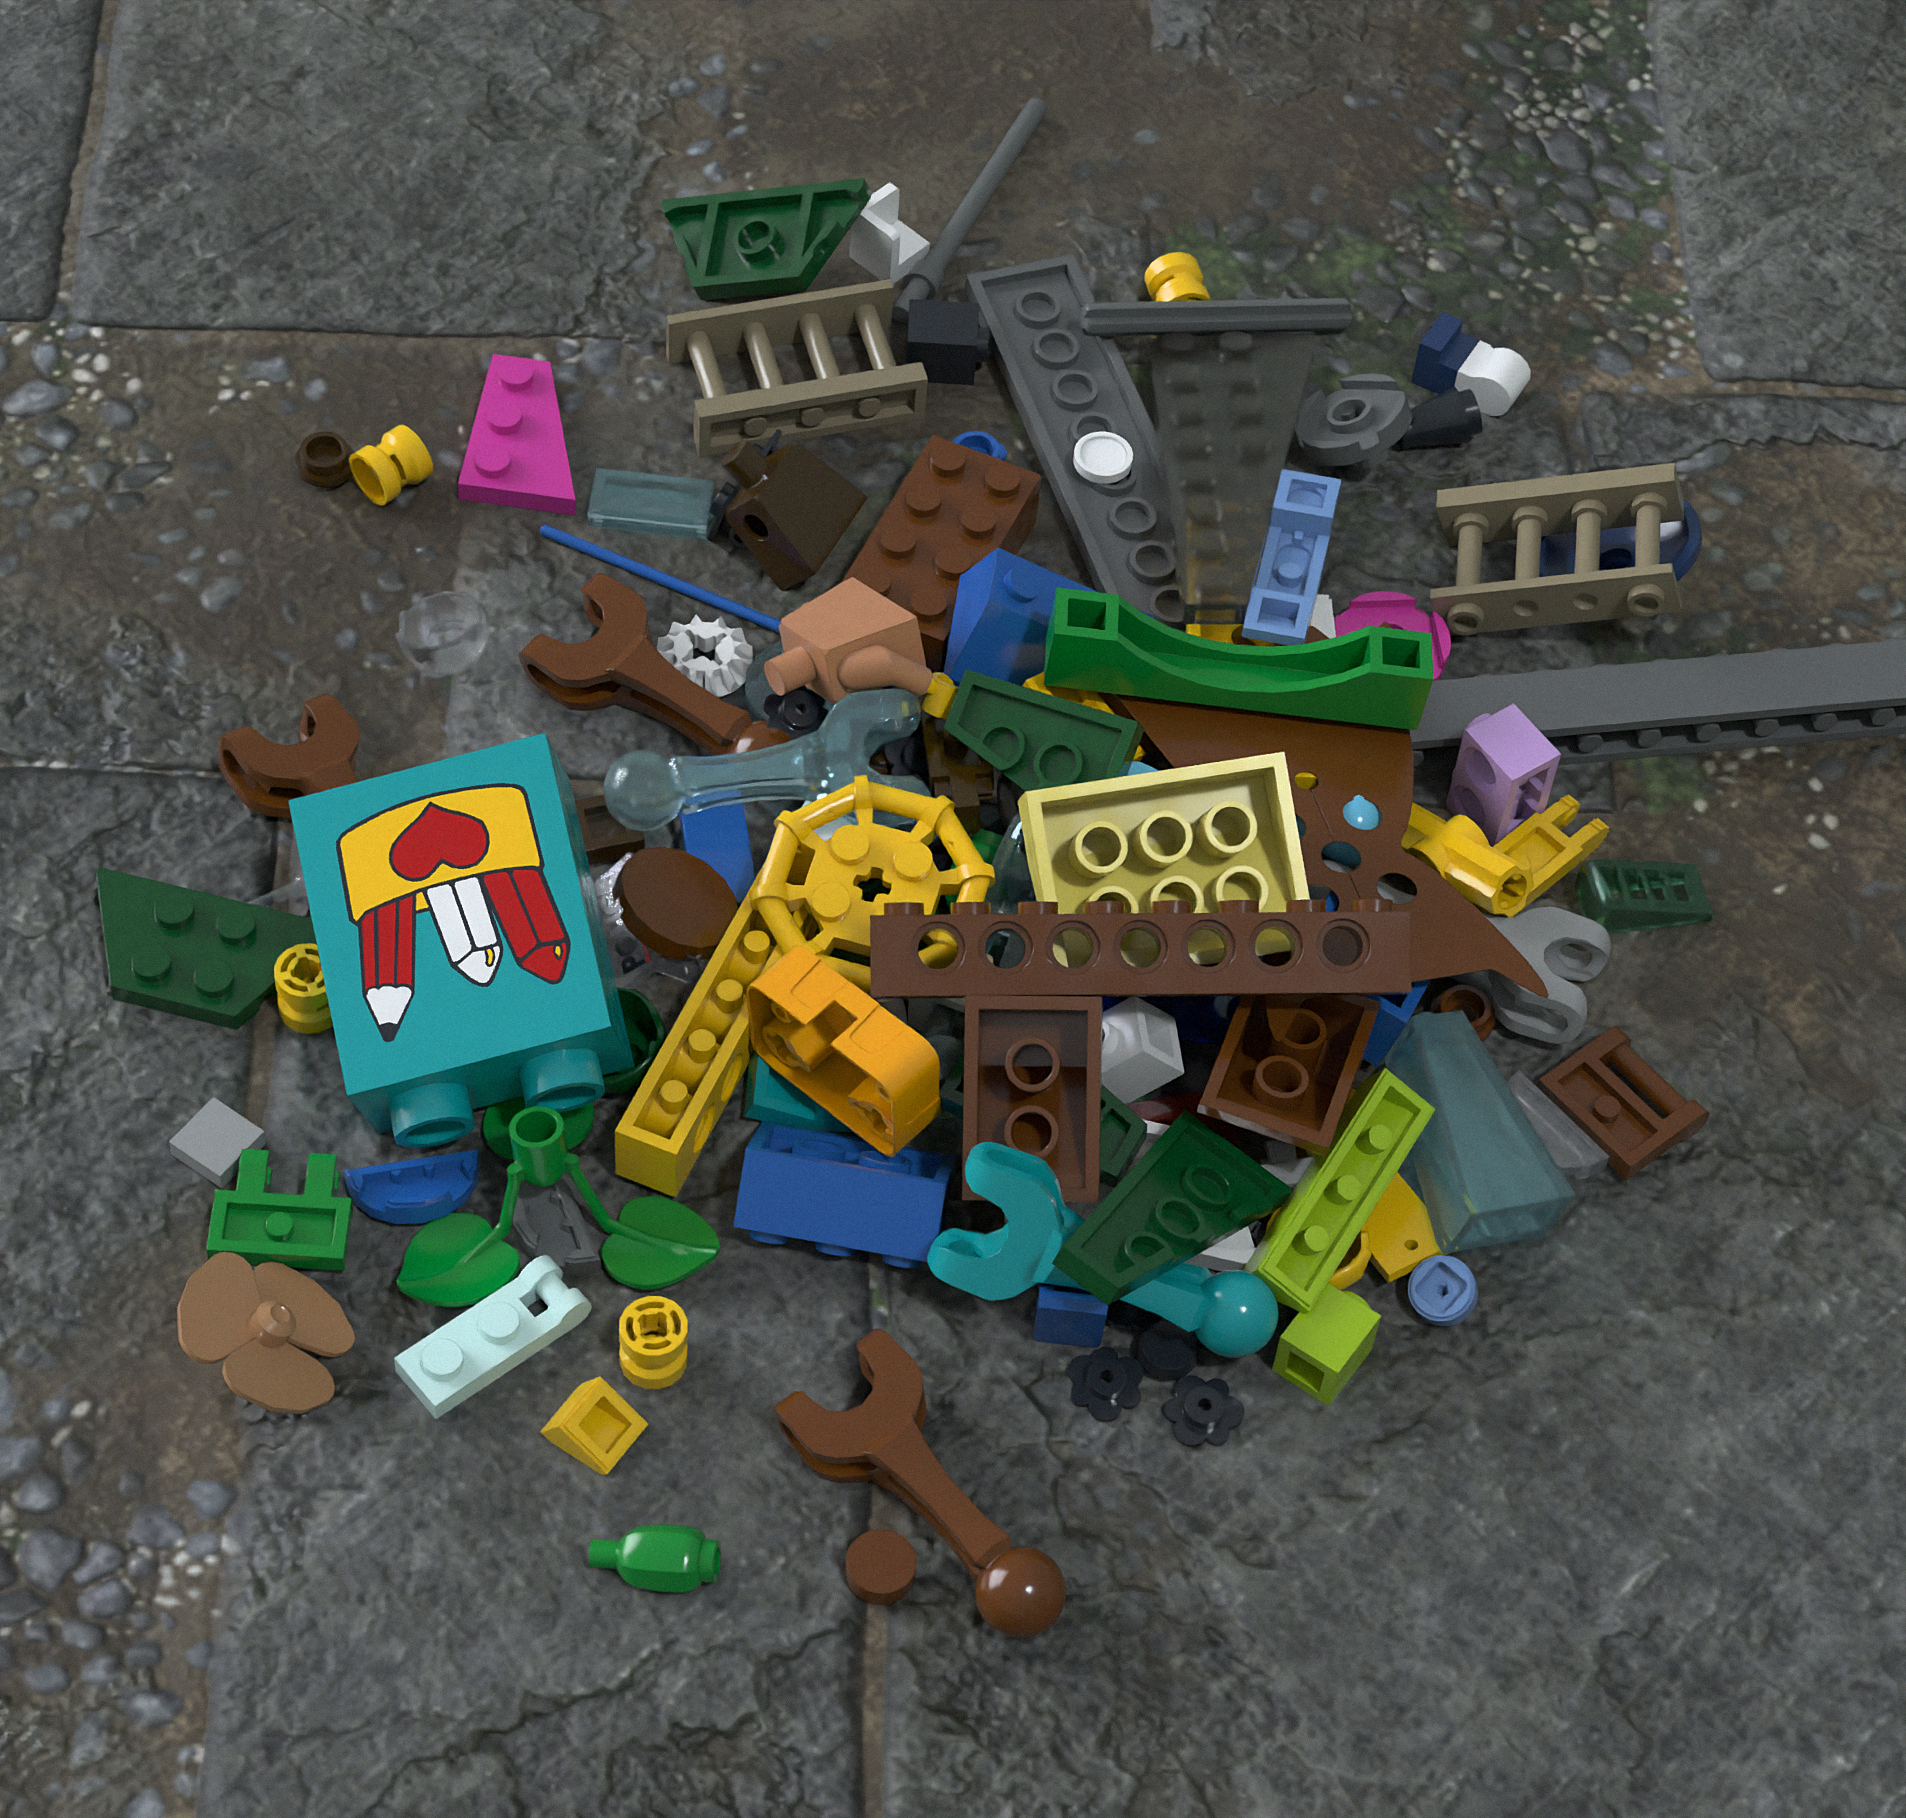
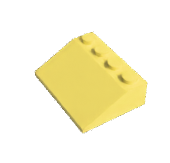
M1285 752L1026 791L1018 800L1027 861L1036 901L1058 902V914H1085V902L1124 901L1125 913H1152L1153 901L1166 900L1192 901V913H1219V901L1258 900L1259 912H1286L1287 900L1310 899ZM1274 929L1263 930L1258 935L1255 943L1257 956L1290 952L1291 950L1287 937ZM1134 930L1123 936L1120 950L1128 964L1142 968L1154 962L1157 956V944L1150 934L1145 931ZM1198 930L1191 935L1188 941V952L1191 959L1200 966L1219 963L1223 957L1224 945L1216 933L1210 930ZM1065 931L1055 938L1053 953L1057 961L1063 966L1078 968L1088 962L1091 947L1083 934L1077 931Z

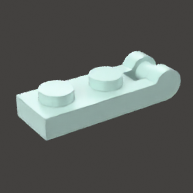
M539 1256L527 1264L519 1277L394 1358L395 1372L432 1416L438 1419L575 1328L587 1317L592 1305L578 1288L569 1289L561 1280L563 1272L550 1256ZM541 1298L548 1306V1309L534 1317L527 1307Z

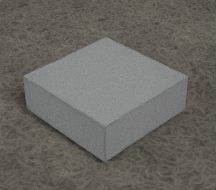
M214 1097L169 1141L171 1155L220 1188H223L238 1173L242 1149L260 1150L266 1144L264 1130Z

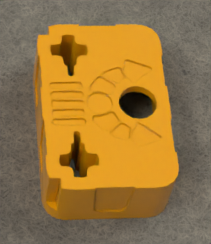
M800 945L793 946L747 987L750 1038L752 1046L759 1057L769 1067L880 1153L888 1157L895 1156L940 1114V1062L931 1044L922 1035L904 1024L852 982L846 980L805 947Z

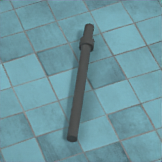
M1038 98L1028 100L926 258L916 261L904 281L906 288L892 308V318L896 322L903 325L908 324L910 299L930 300L945 280L943 271L1047 113V106L1042 100Z

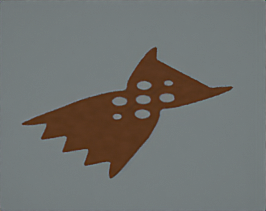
M1383 622L1380 627L1391 628L1387 622ZM1310 626L1305 644L1330 638L1316 627ZM1242 635L1238 637L1236 644L1258 646L1248 638L1242 637ZM1116 694L1135 720L1145 728L1146 734L1174 769L1285 752L1295 814L1304 821L1306 826L1305 835L1299 840L1307 886L1320 885L1329 888L1336 894L1339 900V907L1335 912H1353V900L1384 899L1377 889V882L1383 875L1398 873L1408 877L1415 884L1417 894L1411 902L1406 904L1393 903V911H1410L1411 982L1493 970L1541 997L1548 998V991L1542 979L1511 942L1438 872L1418 858L1406 853L1402 848L1401 841L1408 827L1413 800L1414 756L1410 729ZM1300 772H1309L1317 777L1319 783L1316 788L1306 790L1299 787L1295 783L1294 778ZM1360 795L1364 797V800L1373 803L1379 808L1382 813V822L1379 826L1370 830L1355 828L1345 820L1343 816L1344 806L1354 800L1355 796ZM1333 842L1349 844L1359 852L1361 857L1360 866L1356 870L1349 872V874L1334 871L1323 862L1321 857L1322 849L1327 844ZM1331 929L1324 937L1323 952L1331 963L1338 966H1348L1356 957L1357 944L1349 932L1343 929ZM1290 952L1265 955V964L1274 967L1282 966L1288 960ZM1265 996L1268 1025L1275 1040L1280 1042L1285 1037L1304 1000L1324 996Z

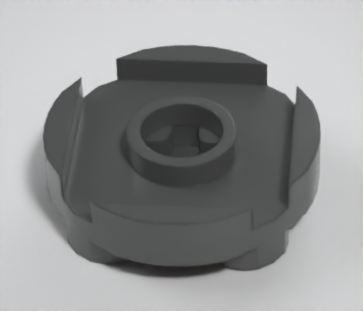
M1369 373L1349 376L1340 380L1342 390L1333 392L1325 397L1323 389H1320L1305 400L1298 409L1293 424L1305 460L1310 466H1342L1354 463L1361 468L1378 466L1389 457V447L1394 445L1404 435L1413 418L1404 391H1400L1396 380L1383 374Z

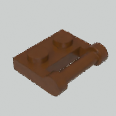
M1614 1026L1538 1080L1534 1094L1626 1181L1680 1140L1686 1141L1694 1136L1707 1122L1710 1113L1695 1099L1687 1101L1630 1048L1632 1040L1617 1026ZM1612 1065L1656 1106L1666 1118L1662 1119L1608 1067Z

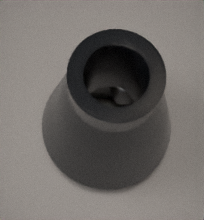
M1452 387L1412 408L1413 418L1407 431L1397 443L1401 449L1413 446L1469 443L1471 436L1482 433L1481 413L1472 390L1458 391L1456 387Z

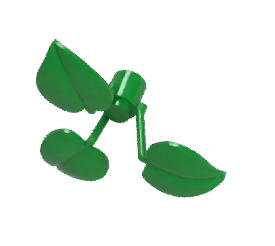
M521 1096L489 1105L483 1122L485 1140L488 1146L498 1156L514 1159V1163L507 1167L508 1184L498 1225L492 1230L490 1224L484 1218L471 1213H450L445 1217L432 1220L419 1230L409 1244L402 1270L396 1282L404 1294L435 1306L463 1307L475 1305L510 1283L520 1267L518 1252L502 1240L508 1236L511 1230L521 1182L527 1180V1182L535 1186H549L556 1183L564 1173L569 1174L600 1227L605 1232L612 1234L602 1246V1261L610 1275L624 1285L643 1290L673 1285L710 1264L717 1258L721 1250L716 1233L702 1217L685 1205L664 1197L646 1196L634 1198L628 1201L622 1208L619 1222L612 1219L581 1171L578 1156L568 1153V1150L581 1143L592 1129L594 1123L592 1103L574 1110L558 1113L554 1109L545 1106L526 1108L524 1097Z

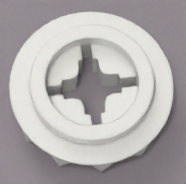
M696 614L690 624L682 625L673 622L669 633L664 637H658V652L688 679L718 698L728 695L741 687L751 673L753 665L752 645L747 644L742 628H728L722 616L715 622L710 623L702 622ZM693 647L699 648L703 652L714 649L715 661H710L704 656L693 659Z

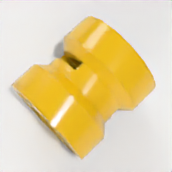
M1168 253L1157 258L1145 271L1144 280L1148 292L1155 302L1211 300L1207 288L1202 285L1203 275L1196 258L1188 253Z
M397 425L383 435L379 445L364 446L351 454L349 458L350 470L357 485L366 497L379 506L386 505L398 497L401 487L404 485H416L431 476L433 472V462L426 446L418 435L405 425Z
M298 944L287 949L278 957L274 966L275 985L278 992V1008L281 1019L292 1030L305 1034L320 1033L331 1028L333 1023L317 944Z
M646 1296L635 1300L627 1306L620 1317V1367L624 1376L636 1386L644 1389H662L671 1386L682 1377L687 1367L688 1320L683 1309L674 1301L662 1296Z

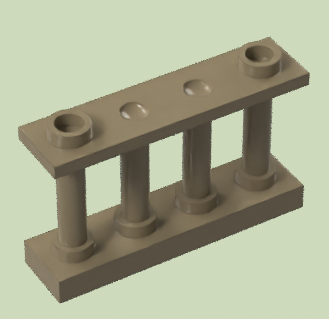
M891 279L666 316V357L668 363L692 360L704 399L694 400V443L699 457L729 452L744 439H747L752 445L757 443L760 446H766L777 429L782 431L777 443L779 444L925 419L928 378L923 364L919 362L897 366L883 329L891 327L894 286ZM860 332L873 370L840 375L828 338ZM805 342L817 380L784 385L772 347ZM748 351L761 389L727 394L715 356Z
M1675 463L1437 490L1436 509L1448 547L1458 546L1456 586L1431 589L1430 600L1434 612L1441 616L1446 623L1450 636L1637 616L1649 617L1657 614L1682 612V600L1672 563L1660 564L1661 523L1684 521V499ZM1636 526L1635 567L1599 571L1601 530ZM1576 533L1575 574L1539 577L1541 536ZM1517 539L1515 580L1480 584L1482 543Z

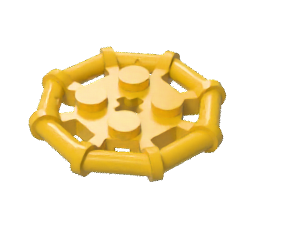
M867 775L854 776L853 783L793 812L783 810L774 820V825L777 829L759 882L749 892L750 906L761 913L784 954L795 945L803 946L846 980L852 982L863 992L871 994L870 967L829 956L834 948L870 957V915H884V903H924V915H935L941 895H958L956 902H984L988 888L992 887L996 882L995 871L992 865L985 863L953 811L955 803L945 795L932 798L868 781ZM873 809L918 820L911 833L873 823ZM855 810L857 825H844L838 828L832 837L826 841H823L814 832V830ZM937 835L957 868L941 872L937 869L933 862L932 853L927 847ZM798 849L803 855L813 860L804 885H786L785 883ZM869 878H879L883 880V885L890 888L891 891L888 895L877 894L874 902H866L862 897V889L856 886L861 881H867ZM806 908L810 916L812 917L813 914L817 921L820 933L812 940L806 941L792 917L791 911ZM932 932L922 938L929 946L918 952L921 961L925 965L933 969H942L954 962L958 951L957 945L951 936L943 932ZM878 999V1002L891 1001V999Z

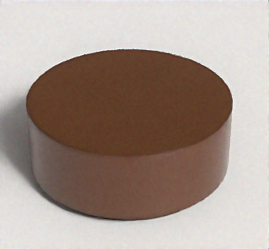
M878 1529L863 1533L852 1542L847 1552L845 1577L849 1588L857 1597L872 1604L883 1605L900 1600L911 1590L915 1581L917 1558L914 1548L906 1538L894 1531Z

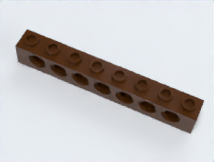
M1317 899L1287 900L1286 912H1259L1258 900L1219 901V913H1192V901L1184 900L1153 901L1152 913H1125L1124 901L1085 902V914H1058V902L1051 901L1018 902V914H991L990 902L951 903V915H924V903H884V915H870L871 998H965V995L1071 997L1405 995L1412 992L1410 911H1393L1392 899L1353 900V912H1326V900ZM1331 929H1343L1349 932L1356 941L1357 954L1348 966H1338L1331 963L1323 952L1324 937ZM1141 930L1154 938L1157 944V956L1151 965L1142 968L1134 967L1124 960L1120 944L1126 933ZM1210 930L1221 938L1224 945V954L1216 966L1203 967L1191 959L1188 952V941L1194 932ZM1263 930H1278L1289 940L1290 956L1282 966H1269L1263 963L1257 956L1255 943L1258 935ZM1077 931L1087 938L1091 947V954L1086 964L1078 968H1068L1057 961L1053 953V942L1060 933ZM943 932L953 938L958 952L956 959L951 965L942 969H933L921 961L918 954V945L927 934ZM997 932H1012L1022 941L1024 956L1018 965L1005 969L999 968L989 961L985 945L987 940Z

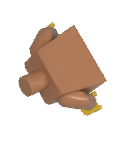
M854 577L843 581L812 601L804 603L800 608L782 618L779 624V631L784 653L766 661L764 664L766 678L778 695L782 696L805 685L830 703L841 704L887 686H894L915 697L925 694L921 708L935 717L947 719L959 687L954 686L953 681L946 674L940 672L932 673L926 667L917 616Z

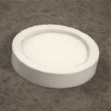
M1093 432L1085 435L1077 442L1073 463L1077 472L1085 479L1095 483L1109 484L1120 481L1128 475L1132 467L1133 451L1130 444L1119 435L1110 432Z

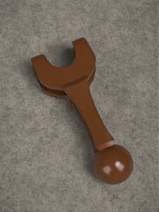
M603 573L595 574L580 590L583 593L584 610L588 620L599 628L596 635L582 643L566 644L541 634L535 636L519 653V659L527 678L569 710L585 711L616 703L647 714L675 728L710 752L728 770V774L735 786L750 797L762 800L782 797L797 786L804 774L806 766L805 749L798 747L793 738H790L787 733L780 729L767 728V720L752 722L748 711L722 701L691 681L653 646L651 632L648 627L647 610L642 597Z
M321 694L302 702L304 708L299 725V738L302 743L283 745L270 742L251 726H242L219 737L218 759L220 770L226 781L249 809L267 816L292 818L288 800L358 782L355 776V755L359 743V725L330 694Z
M876 1328L856 1343L857 1350L860 1352L861 1372L873 1387V1391L862 1405L846 1412L827 1411L811 1400L803 1391H795L774 1406L780 1431L815 1475L836 1483L873 1481L902 1500L935 1530L962 1561L975 1581L977 1607L981 1616L990 1627L1005 1636L1028 1638L1045 1632L1057 1621L1066 1601V1583L1061 1569L1049 1555L1039 1549L1028 1546H1011L1010 1536L984 1516L951 1480L929 1449L922 1434L927 1418V1406L921 1369L909 1354L884 1330Z

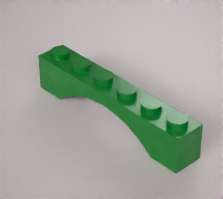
M1056 587L1045 644L1044 685L1411 730H1418L1433 682L1432 633L1367 626L1343 636L1308 644L1273 647L1235 645L1200 638L1171 628L1139 611L1120 595Z

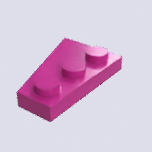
M498 354L492 355L458 481L459 499L576 516L575 494L551 363L549 361Z

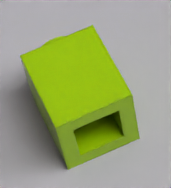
M1327 1283L1310 1312L1306 1314L1299 1312L1280 1336L1272 1371L1325 1405L1330 1406L1371 1352L1381 1315L1373 1311L1368 1303L1359 1295L1350 1291H1341Z

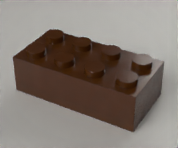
M932 434L842 580L843 582L854 577L917 616L926 667L932 673L944 672L960 576L996 548L1003 549L1017 556L1036 523L1041 475Z

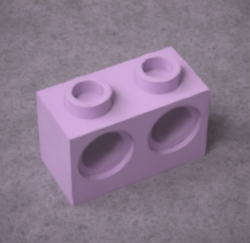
M1514 703L1493 715L1488 713L1482 714L1471 721L1462 733V743L1456 766L1452 772L1453 778L1446 806L1454 815L1461 814L1474 821L1484 833L1489 845L1493 847L1534 813L1538 812L1541 814L1545 811L1561 753Z

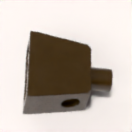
M744 439L735 445L721 462V466L742 486L725 510L726 520L781 591L818 572L868 498L857 487L797 443H790L764 458L747 439Z

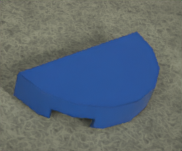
M478 1150L344 1170L346 1188L353 1203L373 1218L393 1224H422L449 1215L467 1202L478 1185Z

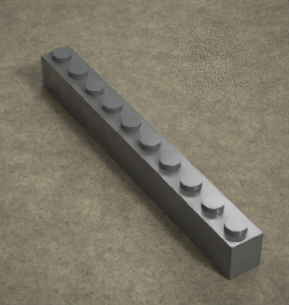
M1891 638L1880 642L1846 645L1833 643L1823 647L1789 650L1776 648L1766 652L1732 655L1718 653L1709 657L1675 660L1661 658L1641 663L1618 665L1605 663L1584 668L1539 669L1527 673L1481 674L1470 678L1433 680L1418 730L1410 729L1414 756L1413 779L1452 775L1462 743V733L1468 724L1482 714L1488 713L1493 715L1513 703L1561 753L1558 765L1906 734V639Z

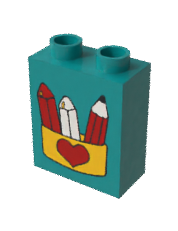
M546 733L288 800L346 1093L378 1134L393 1130L395 1142L400 1146L411 1148L430 1147L448 1143L467 1135L474 1129L475 1122L472 1109L523 1096L526 1108L545 1106L554 1109L558 1113L574 1110L591 1104L604 1095L605 1086L602 1075L635 1067L571 782Z

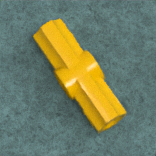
M1412 802L1408 827L1401 841L1402 848L1406 853L1418 858L1434 869L1465 898L1494 915L1501 913L1510 918L1525 907L1527 896L1534 887L1530 868L1491 847L1482 830L1467 816L1458 814L1445 821Z

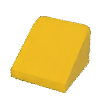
M599 1376L580 1384L544 1426L541 1433L551 1443L604 1476L611 1471L647 1427L648 1423Z

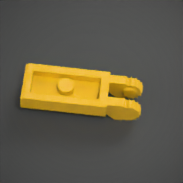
M1569 794L1560 798L1558 802H1555L1543 813H1534L1493 846V848L1531 869L1534 887L1527 896L1525 907L1575 868L1579 862L1586 859L1591 852H1594L1609 832L1608 829L1610 827L1599 818H1594L1593 821H1590L1570 838L1565 835L1561 830L1565 829L1574 820L1581 805ZM1470 901L1481 913L1492 914L1486 909Z

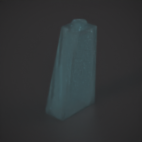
M1463 1010L1439 1014L1423 1012L1413 1016L1408 1020L1384 1060L1388 1071L1436 1109L1410 1152L1435 1240L1441 1252L1446 1254L1546 1235L1576 1196Z

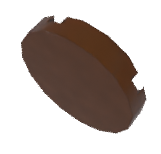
M662 846L641 849L630 857L618 873L612 889L614 903L619 899V904L623 909L619 917L627 930L646 947L673 959L685 960L687 955H702L699 960L711 958L738 911L735 895L725 879L710 865L683 850Z

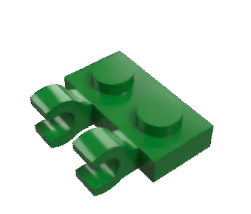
M242 1149L236 1191L215 1189L206 1247L208 1260L214 1254L230 1252L243 1257L250 1265L277 1262L290 1268L345 1271L353 1206L352 1198L337 1197L340 1177L339 1171H336L337 1155L310 1153L304 1195L270 1193L273 1170L272 1167H268L269 1150Z

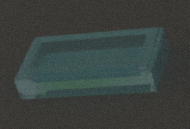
M596 468L588 509V526L706 539L711 514L708 511L714 497V481Z

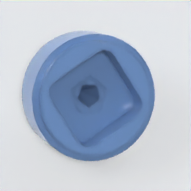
M1438 1255L1422 1261L1414 1269L1408 1283V1295L1414 1309L1426 1322L1436 1326H1452L1462 1322L1472 1313L1478 1299V1287L1470 1269L1462 1261L1451 1256Z

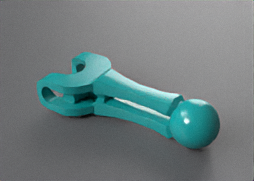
M983 1142L974 1146L970 1150L965 1162L966 1182L973 1192L1000 1207L1008 1222L1003 1228L988 1234L965 1231L958 1228L943 1231L933 1242L927 1256V1261L933 1274L947 1284L990 1301L1015 1297L1037 1283L1084 1289L1052 1264L1062 1246L1086 1220L1065 1206L1059 1181L1053 1170L1044 1160L1002 1144ZM1182 1263L1120 1298L1122 1301L1158 1314L1188 1332L1194 1331L1205 1347L1218 1355L1230 1358L1245 1357L1262 1349L1272 1338L1278 1323V1305L1272 1290L1261 1278L1244 1270H1225L1212 1275L1207 1267Z

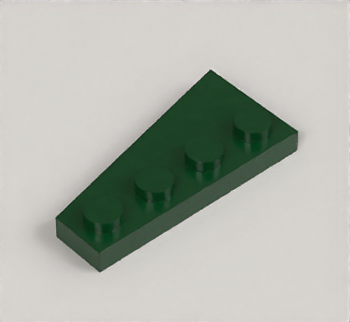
M1184 1110L1066 1241L1052 1264L1108 1306L1281 1208L1293 1189L1187 1110Z

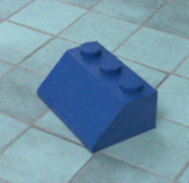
M996 548L960 576L943 673L957 687L960 685L965 669L1022 686L1027 679L1044 672L1046 635L1056 587L1097 591L1003 549ZM1143 612L1144 614H1146V615H1148V616L1154 618V616H1151V615H1149V614Z
M762 1121L745 1149L733 1227L749 1230L750 1238L764 1243L785 1244L788 1242L789 1237L814 1241L815 1249L826 1254L851 1256L854 1255L855 1249L880 1253L881 1260L889 1265L917 1268L921 1266V1261L928 1262L927 1256L935 1239L942 1233L957 1156L905 1146L895 1156L888 1157L861 1138Z

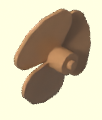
M221 1252L214 1254L189 1277L177 1306L179 1343L183 1351L191 1359L201 1364L212 1365L226 1359L223 1362L222 1373L230 1390L238 1397L271 1412L303 1414L326 1405L334 1395L335 1385L333 1377L327 1368L318 1360L292 1344L323 1356L338 1357L347 1353L355 1342L354 1331L340 1304L315 1280L277 1262H264L253 1270L243 1257L235 1253Z

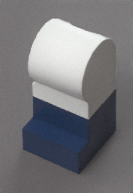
M1442 312L1419 343L1411 382L1437 394H1441L1452 387H1456L1458 391L1471 389L1481 413L1491 416L1505 414L1531 378V370L1527 362L1513 350L1506 348L1494 349L1491 345L1461 332L1463 320Z

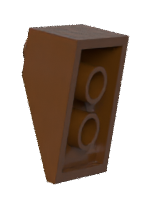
M965 995L962 1200H988L973 1192L966 1182L965 1162L970 1150L974 1146L983 1142H993L1044 1160L1058 1178L1064 1202H1099L1102 997Z
M1360 995L1324 996L1306 999L1300 1005L1285 1037L1280 1042H1277L1268 1025L1265 996H1241L1197 1112L1327 1156L1366 1052L1381 1002Z

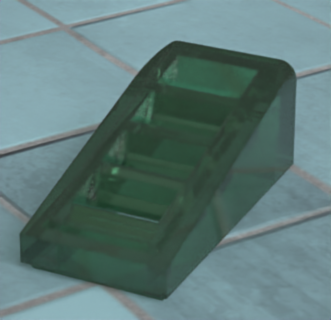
M1594 859L1581 862L1574 887L1584 917L1602 925L1608 934L1710 922L1712 920L1713 911L1696 864L1616 859ZM1676 885H1685L1690 902L1679 901L1675 889ZM1661 887L1665 900H1657L1653 888ZM1640 890L1642 899H1634L1632 891ZM1610 893H1618L1620 898H1612Z

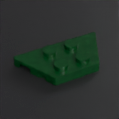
M861 178L662 200L661 208L675 237L673 239L686 264L685 269L693 289L700 300L807 290L870 201L872 192L865 179Z
M99 867L96 873L109 983L113 1000L238 1030L260 1011L261 1004L267 998L277 995L274 966L278 957L287 949L298 944H317L311 918Z

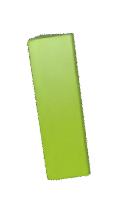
M1386 1068L1364 1080L1343 1112L1327 1156L1318 1153L1315 1155L1243 1270L1261 1278L1272 1290L1276 1301L1304 1314L1310 1312L1436 1109Z

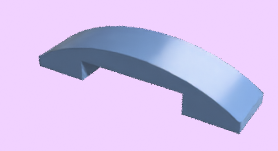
M1282 469L1272 507L1267 540L1256 584L1252 588L1242 637L1284 645L1305 644L1327 555L1341 479Z

